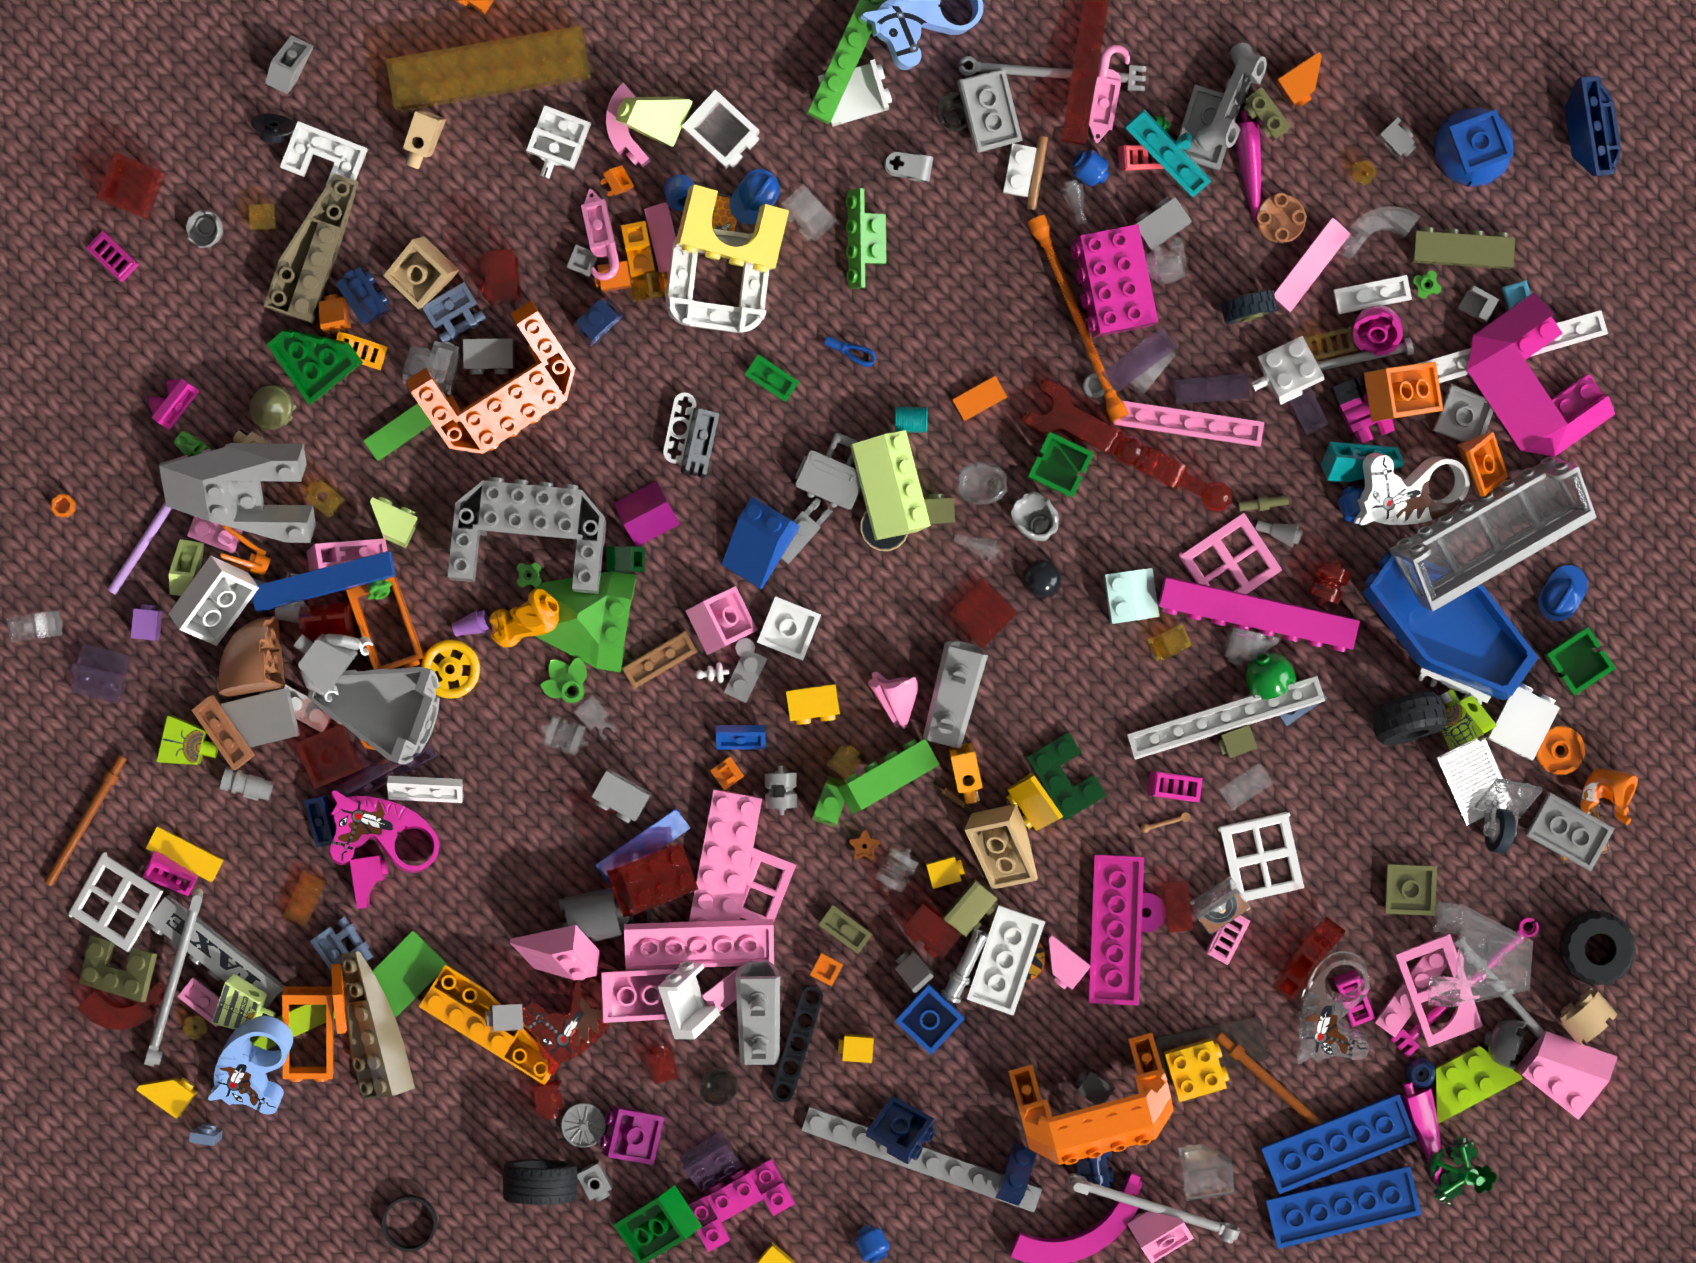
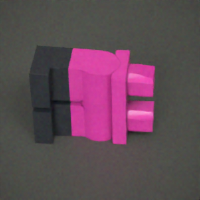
M1364 374L1330 389L1349 433H1354L1359 444L1373 440L1369 426L1377 424L1381 436L1395 430L1392 419L1372 422Z

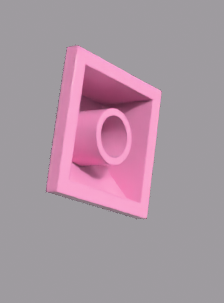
M1148 1211L1136 1215L1127 1224L1151 1263L1194 1239L1182 1218Z

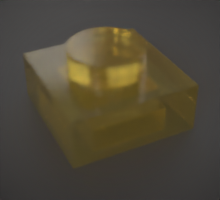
M275 204L249 205L251 231L276 229Z

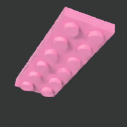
M713 789L689 922L740 920L761 809V797Z
M773 919L624 924L626 970L678 968L685 961L703 963L704 967L742 966L749 960H768L774 964Z

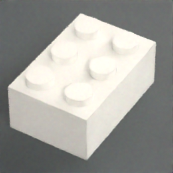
M210 556L171 609L169 616L179 630L217 646L259 587L248 572Z

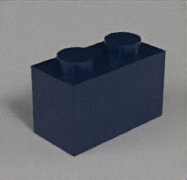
M1013 1144L1008 1153L995 1198L1019 1206L1025 1196L1036 1152Z

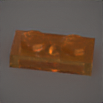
M303 871L283 917L306 927L326 880Z

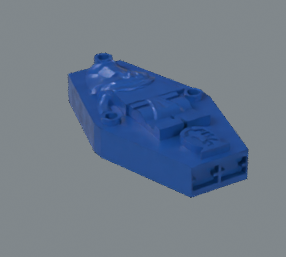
M1386 552L1378 562V565H1380L1376 573L1372 571L1364 583L1367 586L1362 593L1412 659L1423 669L1503 701L1511 697L1539 657L1488 590L1480 584L1435 611H1431L1420 605L1392 554ZM1402 559L1411 572L1410 574H1412L1413 579H1415V583L1419 586L1418 588L1421 590L1413 565ZM1426 560L1418 562L1427 586L1451 573V570Z

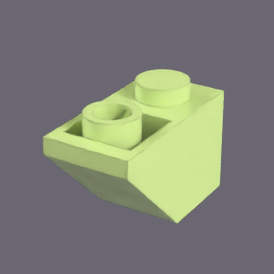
M372 497L370 504L383 539L406 548L418 524V517L414 516L415 512L405 507H402L401 510L393 507V503L383 497H379L378 500Z

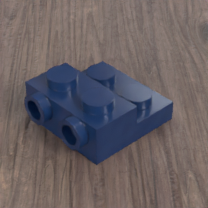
M891 1096L867 1129L866 1137L885 1146L889 1155L909 1164L911 1159L916 1161L923 1150L921 1145L924 1141L929 1143L935 1134L934 1118Z

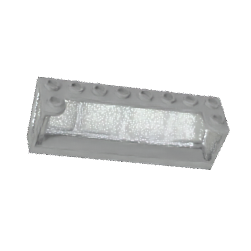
M1550 456L1542 459L1540 464L1535 467L1521 471L1520 475L1512 480L1503 481L1498 488L1492 490L1486 496H1479L1475 501L1461 505L1459 510L1440 517L1438 522L1431 526L1422 527L1418 530L1417 534L1399 540L1397 545L1389 550L1420 605L1435 611L1597 517L1579 467Z

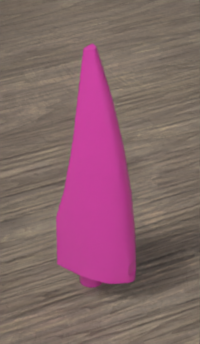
M1244 110L1241 111L1242 123L1237 124L1241 131L1236 140V148L1253 220L1257 222L1261 199L1260 131L1258 129V121L1252 122V119Z
M1406 1082L1403 1084L1405 1094L1400 1097L1428 1163L1431 1155L1439 1152L1441 1149L1440 1130L1431 1088L1415 1091L1413 1083ZM1442 1167L1433 1176L1434 1182H1437L1439 1186L1441 1184L1440 1175Z

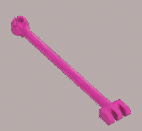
M1531 917L1522 918L1518 923V929L1489 956L1484 961V964L1491 969L1522 939L1535 936L1539 930L1538 922H1532L1535 919ZM1526 922H1530L1532 925L1528 931H1525L1523 928ZM1477 969L1466 978L1470 988L1483 977ZM1457 990L1452 991L1426 1015L1429 1026L1458 1000ZM1418 1023L1408 1033L1402 1028L1397 1036H1392L1390 1040L1395 1043L1402 1037L1403 1040L1397 1045V1048L1402 1050L1405 1046L1409 1045L1410 1047L1403 1053L1406 1057H1409L1420 1047L1415 1039L1422 1034L1421 1027Z

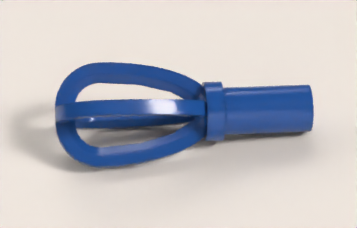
M827 336L824 345L840 351L841 354H845L848 358L864 367H870L875 362V353L867 347L844 343L830 336ZM855 349L871 355V360L863 361L852 355L848 350Z

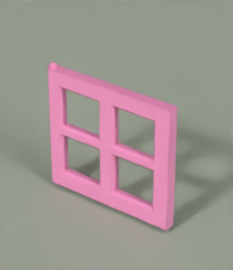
M1242 513L1186 552L1179 553V558L1196 583L1210 586L1209 581L1228 569L1240 586L1234 591L1248 594L1282 571L1245 513ZM1241 527L1253 545L1232 557L1221 539ZM1213 546L1224 564L1204 577L1193 561V558ZM1257 550L1268 568L1248 581L1237 565V562Z
M753 848L740 917L746 920L773 919L774 923L796 864ZM761 862L783 870L776 890L753 881ZM750 888L773 896L766 916L743 908Z

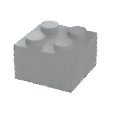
M609 769L602 777L592 798L596 799L594 804L604 810L612 808L617 811L616 816L629 823L631 820L636 821L639 818L652 793Z

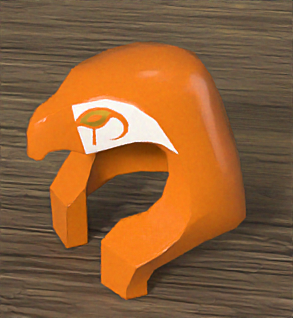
M1604 768L1594 770L1588 777L1582 790L1580 803L1582 811L1589 814L1590 808L1599 803L1598 799L1605 798L1614 805L1618 821L1628 825L1631 822V818L1627 816L1629 812L1628 805L1635 793L1638 778L1636 775Z

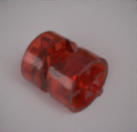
M1337 559L1336 564H1330L1322 561L1317 572L1320 578L1319 580H1314L1308 592L1318 597V600H1320L1319 606L1323 607L1324 602L1338 605L1343 594L1341 586L1347 585L1352 574L1342 569V566H1340L1341 560Z

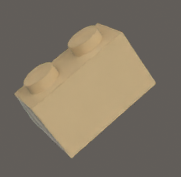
M426 237L413 239L383 276L419 310L448 285L459 269Z

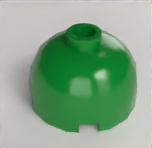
M1264 652L1258 654L1246 667L1245 681L1252 697L1256 698L1255 695H1258L1263 700L1281 696L1289 691L1287 686L1291 682L1293 685L1295 684L1296 674L1286 657L1278 653Z

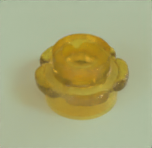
M1370 161L1357 162L1353 167V179L1356 182H1361L1362 185L1370 184L1377 175L1376 168H1374L1373 163ZM1363 170L1367 172L1366 175L1362 174Z
M189 1016L184 1021L183 1032L186 1036H190L191 1039H199L207 1031V1024L202 1016Z

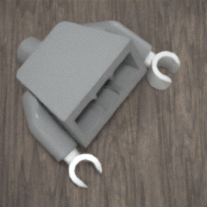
M329 633L320 635L313 643L302 634L294 644V647L304 654V657L298 663V667L301 669L300 673L305 686L320 695L324 694L325 700L331 702L332 696L329 693L339 695L335 683L358 654L355 650L359 649L363 655L370 653L367 648H363L365 645L373 646L370 638L364 636L358 639L347 635Z

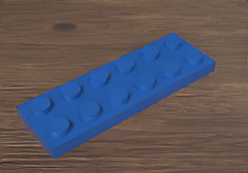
M1396 1093L1260 1148L1279 1194H1282L1416 1141L1417 1138L1400 1094Z
M1410 1165L1265 1199L1277 1249L1422 1215Z

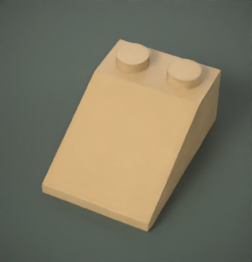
M1013 804L971 813L965 827V832L992 890L1037 881L1038 876L1026 826L1017 805Z

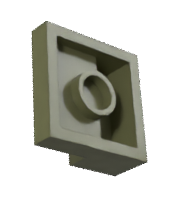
M1262 87L1244 100L1246 106L1243 108L1251 119L1255 118L1261 125L1258 129L1266 139L1270 138L1272 141H1275L1291 128V125Z

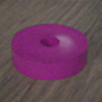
M1143 892L1142 910L1149 908L1151 914L1148 917L1142 915L1141 932H1152L1164 923L1166 908L1163 901L1157 895Z

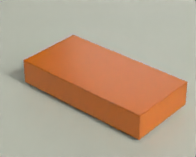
M994 376L954 398L952 401L963 421H966L1006 399L1007 395L997 377Z

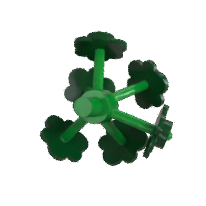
M1458 1136L1456 1139H1453V1144L1447 1146L1451 1150L1450 1156L1453 1158L1454 1164H1464L1460 1169L1442 1162L1444 1159L1443 1149L1433 1153L1429 1158L1430 1176L1433 1177L1440 1167L1451 1171L1440 1175V1182L1442 1183L1440 1186L1437 1182H1434L1437 1187L1433 1191L1435 1199H1439L1441 1203L1446 1201L1451 1206L1448 1199L1452 1200L1456 1196L1462 1195L1461 1188L1464 1183L1474 1185V1190L1477 1193L1493 1189V1184L1497 1181V1175L1491 1172V1167L1486 1165L1483 1168L1480 1166L1472 1168L1470 1164L1472 1158L1478 1155V1149L1473 1145L1474 1139L1468 1140L1467 1137Z

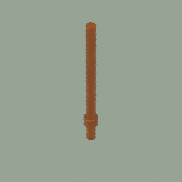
M118 754L110 770H106L102 777L103 782L45 878L44 882L53 886L112 785L115 786L119 779L118 774L127 760L125 756Z
M1222 1032L1216 1036L1215 1040L1229 1051L1228 1054L1235 1061L1239 1060L1312 1126L1323 1122L1249 1057L1239 1043L1235 1044Z

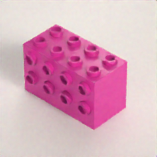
M1139 224L1080 235L1073 241L1070 251L1072 259L1077 261L1078 270H1075L1078 285H1082L1083 294L1080 295L1083 309H1087L1088 318L1085 319V324L1088 328V333L1092 334V338L1146 328L1158 322Z

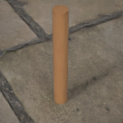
M1044 136L1038 137L1027 210L1036 211L1048 143V137Z

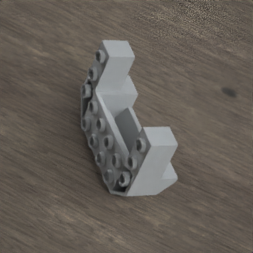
M489 477V481H481L455 503L448 578L450 580L475 582L480 535L487 536V531L572 539L576 544L572 589L574 592L599 594L603 547H605L606 519L583 490L578 489L577 485L563 484V488L553 487V483L539 482L538 486L528 485L529 481L515 479L514 483H505L503 478Z

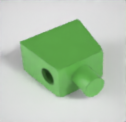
M827 776L812 820L834 828L836 827L845 803L838 789L846 784L844 781Z

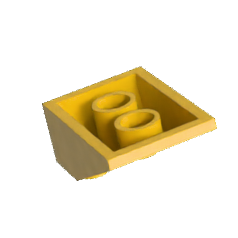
M1032 773L1007 789L1010 794L1006 798L1011 805L1016 804L1024 813L1022 818L1028 829L1033 827L1037 831L1063 817Z

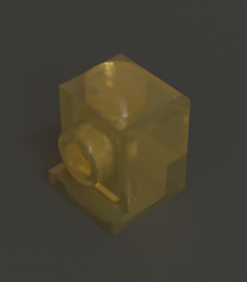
M314 480L305 491L308 493L305 499L328 518H331L346 500L324 480H320L318 483ZM321 492L327 495L326 500L323 502L318 499V495Z

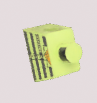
M233 974L224 984L212 1024L236 1030L244 1022L255 1017L270 1016L275 1018L276 1013L264 1008L267 999L265 992Z

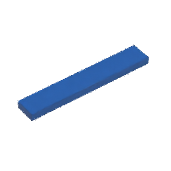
M386 551L257 585L259 589L253 596L255 611L261 612L395 577L392 552Z

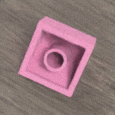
M736 586L686 610L707 655L757 631Z

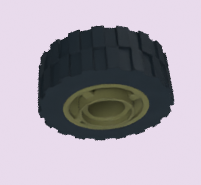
M1273 290L1245 294L1220 304L1225 324L1248 322L1278 311Z

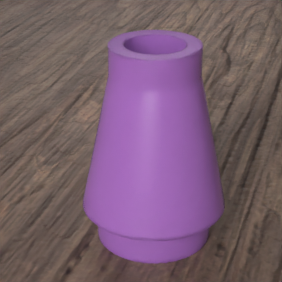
M476 610L452 623V629L456 637L485 633L491 627L485 610Z

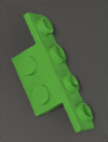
M864 188L848 190L846 206L848 208V221L846 223L848 246L846 254L848 257L847 281L849 289L865 288V264H886V214L865 213Z

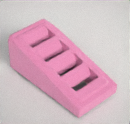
M1241 915L1233 918V920L1242 924L1241 928L1239 929L1228 922L1218 928L1205 953L1226 965L1229 964L1250 923V920ZM1225 927L1236 932V937L1224 932ZM1222 936L1232 942L1231 946L1219 940ZM1216 945L1227 950L1226 955L1215 950Z

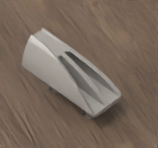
M957 640L945 643L923 734L924 739L961 748L988 657V653L981 647Z
M749 960L738 969L735 976L740 1063L744 1065H775L780 1059V973L777 967L768 960Z

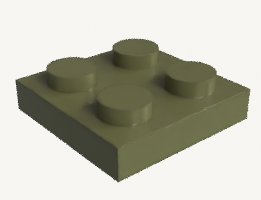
M1386 864L1384 913L1435 916L1437 866Z

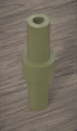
M1266 495L1259 496L1255 500L1238 502L1239 511L1255 509L1266 511L1270 510V507L1289 505L1288 495L1270 498Z

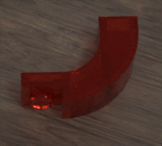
M1325 916L1315 928H1312L1294 950L1272 987L1293 1002L1307 986L1311 975L1322 959L1344 936L1345 930Z
M162 981L158 982L148 992L146 1002H138L131 1006L116 1004L101 990L97 989L77 1009L88 1020L101 1027L117 1030L133 1028L148 1021L158 1013L151 1005L157 1006L162 1002L166 985Z

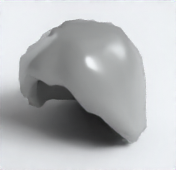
M1035 491L1026 493L1013 504L1011 511L1013 524L1027 538L1034 541H1046L1058 530V512L1050 500L1045 499L1041 494Z

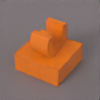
M622 165L606 171L603 174L605 178L600 182L601 185L607 183L610 185L611 191L607 193L608 196L618 195L635 187Z
M731 756L710 770L724 791L745 776Z
M821 952L810 976L832 987L843 963Z

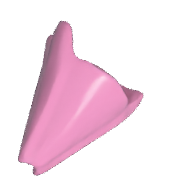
M873 672L872 679L869 680L868 685L895 727L901 726L905 729L917 695L918 683L916 677H901L887 680L879 672Z

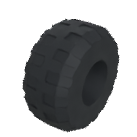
M1434 692L1414 693L1392 699L1375 707L1370 717L1376 739L1383 745L1408 743L1436 734L1445 728L1448 720L1443 700Z
M1588 911L1575 916L1565 926L1559 940V954L1564 967L1576 979L1590 985H1608L1621 979L1631 968L1636 954L1635 939L1629 927L1619 917L1604 911ZM1604 934L1610 943L1608 955L1599 962H1590L1585 955V944L1591 936Z

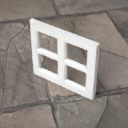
M1289 812L1228 824L1218 828L1222 836L1234 894L1239 893L1244 901L1304 888L1289 821ZM1280 824L1285 847L1264 851L1259 828ZM1252 830L1257 853L1236 858L1231 834ZM1287 857L1292 880L1271 885L1266 861ZM1260 863L1265 886L1244 891L1239 867Z
M104 852L98 859L71 907L68 916L76 918L120 948L130 952L163 891L108 857L107 853ZM105 867L123 878L113 896L95 886ZM131 884L149 894L139 913L122 903ZM91 892L109 902L99 921L82 911ZM117 909L122 910L135 919L125 938L108 927Z

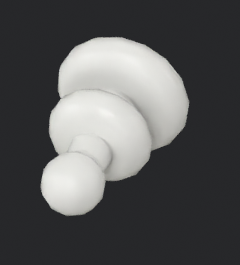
M718 662L716 669L713 670L712 666H708L707 671L698 670L695 675L698 679L708 677L709 681H713L714 677H717V681L722 683L724 680L723 675L729 674V669L723 670L722 664Z

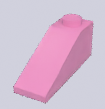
M386 539L314 544L306 551L309 572L386 552L387 545Z

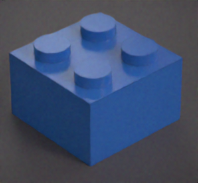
M929 983L894 1018L895 1022L930 1055L965 1019L964 1015Z

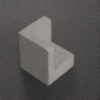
M1472 285L1468 288L1458 309L1484 323L1489 319L1499 299Z

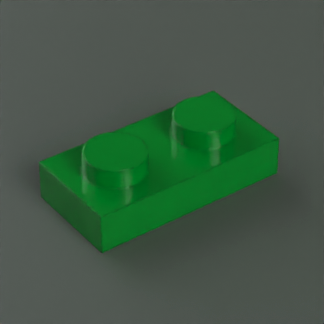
M759 354L745 373V376L785 403L799 384L798 380Z

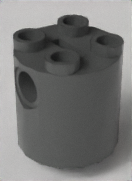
M613 887L567 896L559 900L561 913L564 914L566 920L563 923V927L577 925L591 942L623 936L624 924H627L630 919L627 901Z

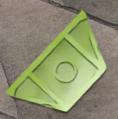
M1479 1045L1435 1068V1099L1438 1123L1522 1080V1076L1513 1069L1494 1062L1489 1052Z

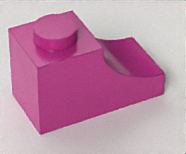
M382 854L350 860L357 909L370 906V894L374 885L378 881L386 879L385 874H389L387 859L383 860Z

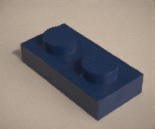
M328 795L304 799L303 803L315 846L331 845L336 828L333 817L330 816L332 810Z

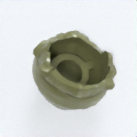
M263 386L250 400V416L260 430H275L288 424L293 419L291 414L296 409V404L284 386Z

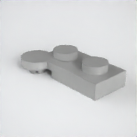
M743 638L736 643L735 649L741 658L724 693L747 703L768 658L755 653L753 641Z

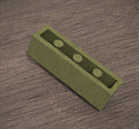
M1420 227V231L1413 233L1411 263L1509 270L1514 265L1515 238L1509 237V233L1494 232V236H1485L1484 231L1471 230L1469 234H1459L1458 229H1444V233L1435 232V228Z

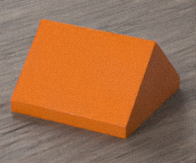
M1488 432L1457 444L1463 465L1469 474L1471 488L1480 497L1486 496L1509 477L1494 432Z

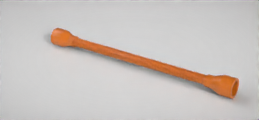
M1045 215L1033 218L1027 224L1032 235L1039 241L1048 260H1050V266H1052L1051 268L1058 281L1057 283L1061 286V292H1063L1062 294L1069 307L1068 309L1071 315H1073V321H1075L1076 327H1078L1077 330H1079V335L1083 344H1085L1084 347L1088 350L1089 359H1091L1090 361L1104 391L1106 412L1111 422L1120 420L1128 416L1129 413L1125 403L1110 386L1111 383H1109L1110 381L1106 377L1107 374H1105L1106 371H1104L1105 369L1098 356L1099 354L1095 351V345H1093L1094 343L1090 333H1088V328L1085 322H1083V316L1079 313L1080 310H1078L1079 307H1077L1078 305L1072 290L1068 287L1067 278H1065L1066 276L1052 246L1050 225Z

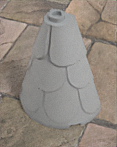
M424 667L390 670L385 668L360 672L357 670L344 671L335 683L339 695L329 693L332 696L331 702L325 700L324 694L320 695L308 689V698L337 723L347 727L360 740L367 742L386 759L398 764L410 763L413 761L412 756L414 753H421L431 736L439 710L440 697L436 696L435 689L439 688L437 675L432 669Z

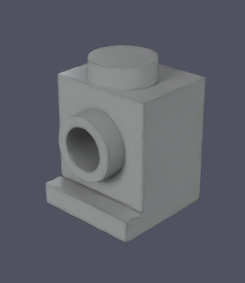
M1399 118L1394 120L1377 137L1397 159L1402 154L1407 157L1416 148L1411 131L1405 126L1401 128L1398 125L1401 122Z
M600 1161L577 1172V1179H579L589 1200L595 1198L599 1202L610 1196L608 1191L612 1190L613 1186ZM592 1180H597L600 1186L593 1188L590 1183Z

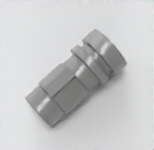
M226 766L220 790L227 792L232 790L231 793L233 794L239 792L243 794V797L256 801L259 798L269 801L274 782L251 774H244L243 770L238 769V771H235L231 767Z

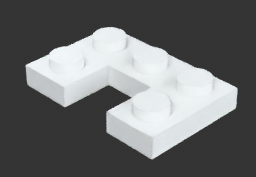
M298 121L280 168L304 177L314 154L334 162L326 186L334 173L356 180L368 149Z

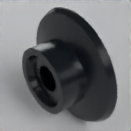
M260 114L251 119V125L254 130L260 133V139L268 143L282 142L284 136L291 134L295 129V123L282 115Z

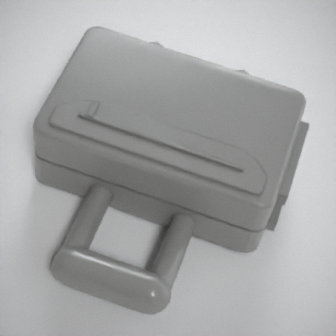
M835 433L826 456L813 450L809 451L808 455L804 456L796 474L795 486L807 492L809 498L817 496L829 501L832 508L840 506L847 510L852 509L861 491L857 470L852 467L854 462L852 451L846 464L836 461L831 457L837 443L851 448V444L859 441L841 433Z

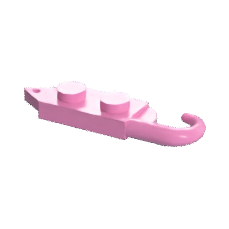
M1120 45L1107 47L1100 57L1087 122L1095 143H1098L1109 130H1112L1121 86L1120 75L1116 71L1108 69L1111 55L1117 52L1121 53L1124 56L1125 64L1130 63L1128 51Z
M589 189L586 200L581 205L590 249L593 255L597 257H608L610 265L609 270L605 273L597 272L594 267H591L590 270L595 278L608 280L614 277L619 269L615 239L605 199H601L592 189Z

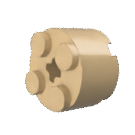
M1591 987L1579 996L1581 999L1573 1005L1571 1002L1560 1011L1562 1015L1560 1016L1559 1023L1578 1045H1582L1583 1040L1587 1043L1608 1027L1606 1023L1608 1018L1610 1017L1614 1020L1617 1016L1615 1010L1597 990L1593 991Z

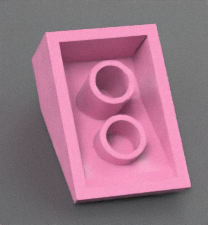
M577 925L512 938L510 940V944L534 969L572 980H583L588 977L597 976L599 950Z
M636 969L601 972L603 1023L668 1019L658 986L675 969Z

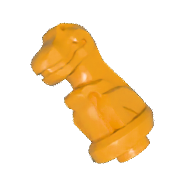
M536 588L529 593L528 601L520 607H514L510 612L506 609L495 610L489 618L492 626L491 637L502 647H513L523 637L539 636L551 632L559 622V605L557 601L544 589Z

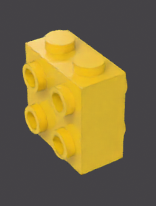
M1211 1038L1163 1052L1179 1102L1227 1088L1225 1082L1229 1081L1228 1073L1225 1066H1220L1218 1059L1222 1057L1219 1044L1213 1043Z

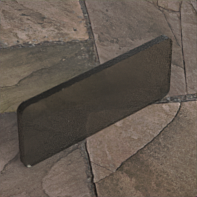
M1256 1016L1157 1037L1155 1044L1167 1081L1171 1080V1076L1163 1052L1211 1038L1213 1043L1219 1044L1222 1057L1218 1059L1221 1067L1225 1066L1227 1069L1244 1065L1239 1060L1235 1061L1228 1054L1229 1051L1215 1040L1220 1032L1224 1033L1235 1044L1239 1043L1245 1049V1053L1255 1062L1267 1060L1269 1053L1262 1020Z

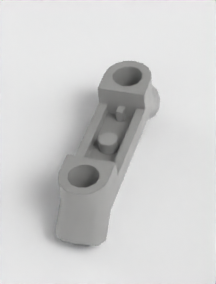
M1238 43L1232 47L1230 55L1236 68L1232 77L1227 81L1226 91L1222 100L1217 105L1214 120L1196 131L1197 141L1202 149L1206 151L1218 145L1230 148L1235 144L1241 131L1235 120L1250 84L1260 85L1265 74L1266 58L1255 55L1251 45L1248 43Z

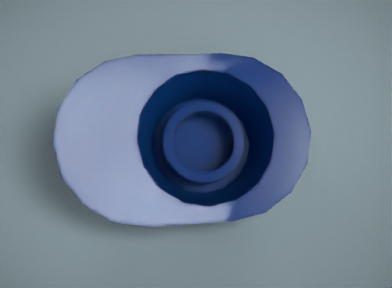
M764 169L750 171L743 178L730 199V210L737 221L743 224H754L757 221L760 206L764 204L774 205L780 194V185L777 178L771 172Z
M1563 565L1551 574L1538 598V607L1547 619L1563 621L1570 618L1576 611L1588 589V580L1585 573L1576 566Z

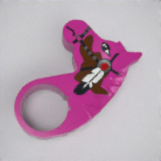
M332 791L331 796L336 807L330 816L333 817L336 829L329 848V856L334 863L339 865L348 863L354 855L355 848L362 846L371 838L379 844L391 862L404 872H421L435 861L439 852L438 837L427 821L417 813L392 801L369 796L345 797L337 791ZM404 829L423 831L432 843V853L429 860L418 866H411L402 862L395 852V840L398 836V831L399 833Z

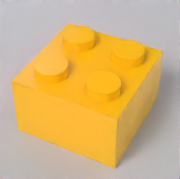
M836 684L786 691L790 721H796V725L811 723V718L820 717L821 722L835 720V715L840 714Z

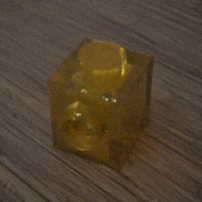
M850 744L847 747L841 745L827 763V766L843 778H847L861 762L862 759L858 757L860 752Z

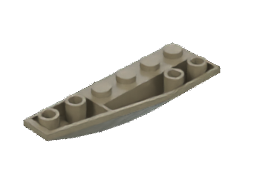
M334 173L280 257L264 307L315 325L319 313L318 302L323 301L354 201L358 181Z
M360 951L341 954L350 1052L362 1099L391 1097L414 1089L415 1085L404 1042L393 1011L377 978Z

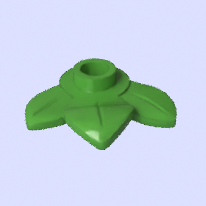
M578 657L569 666L562 661L551 660L549 664V676L551 679L541 684L544 693L551 698H562L568 703L580 701L584 696L583 683L587 678V669L584 662ZM570 686H574L577 689V693L573 696L568 694Z

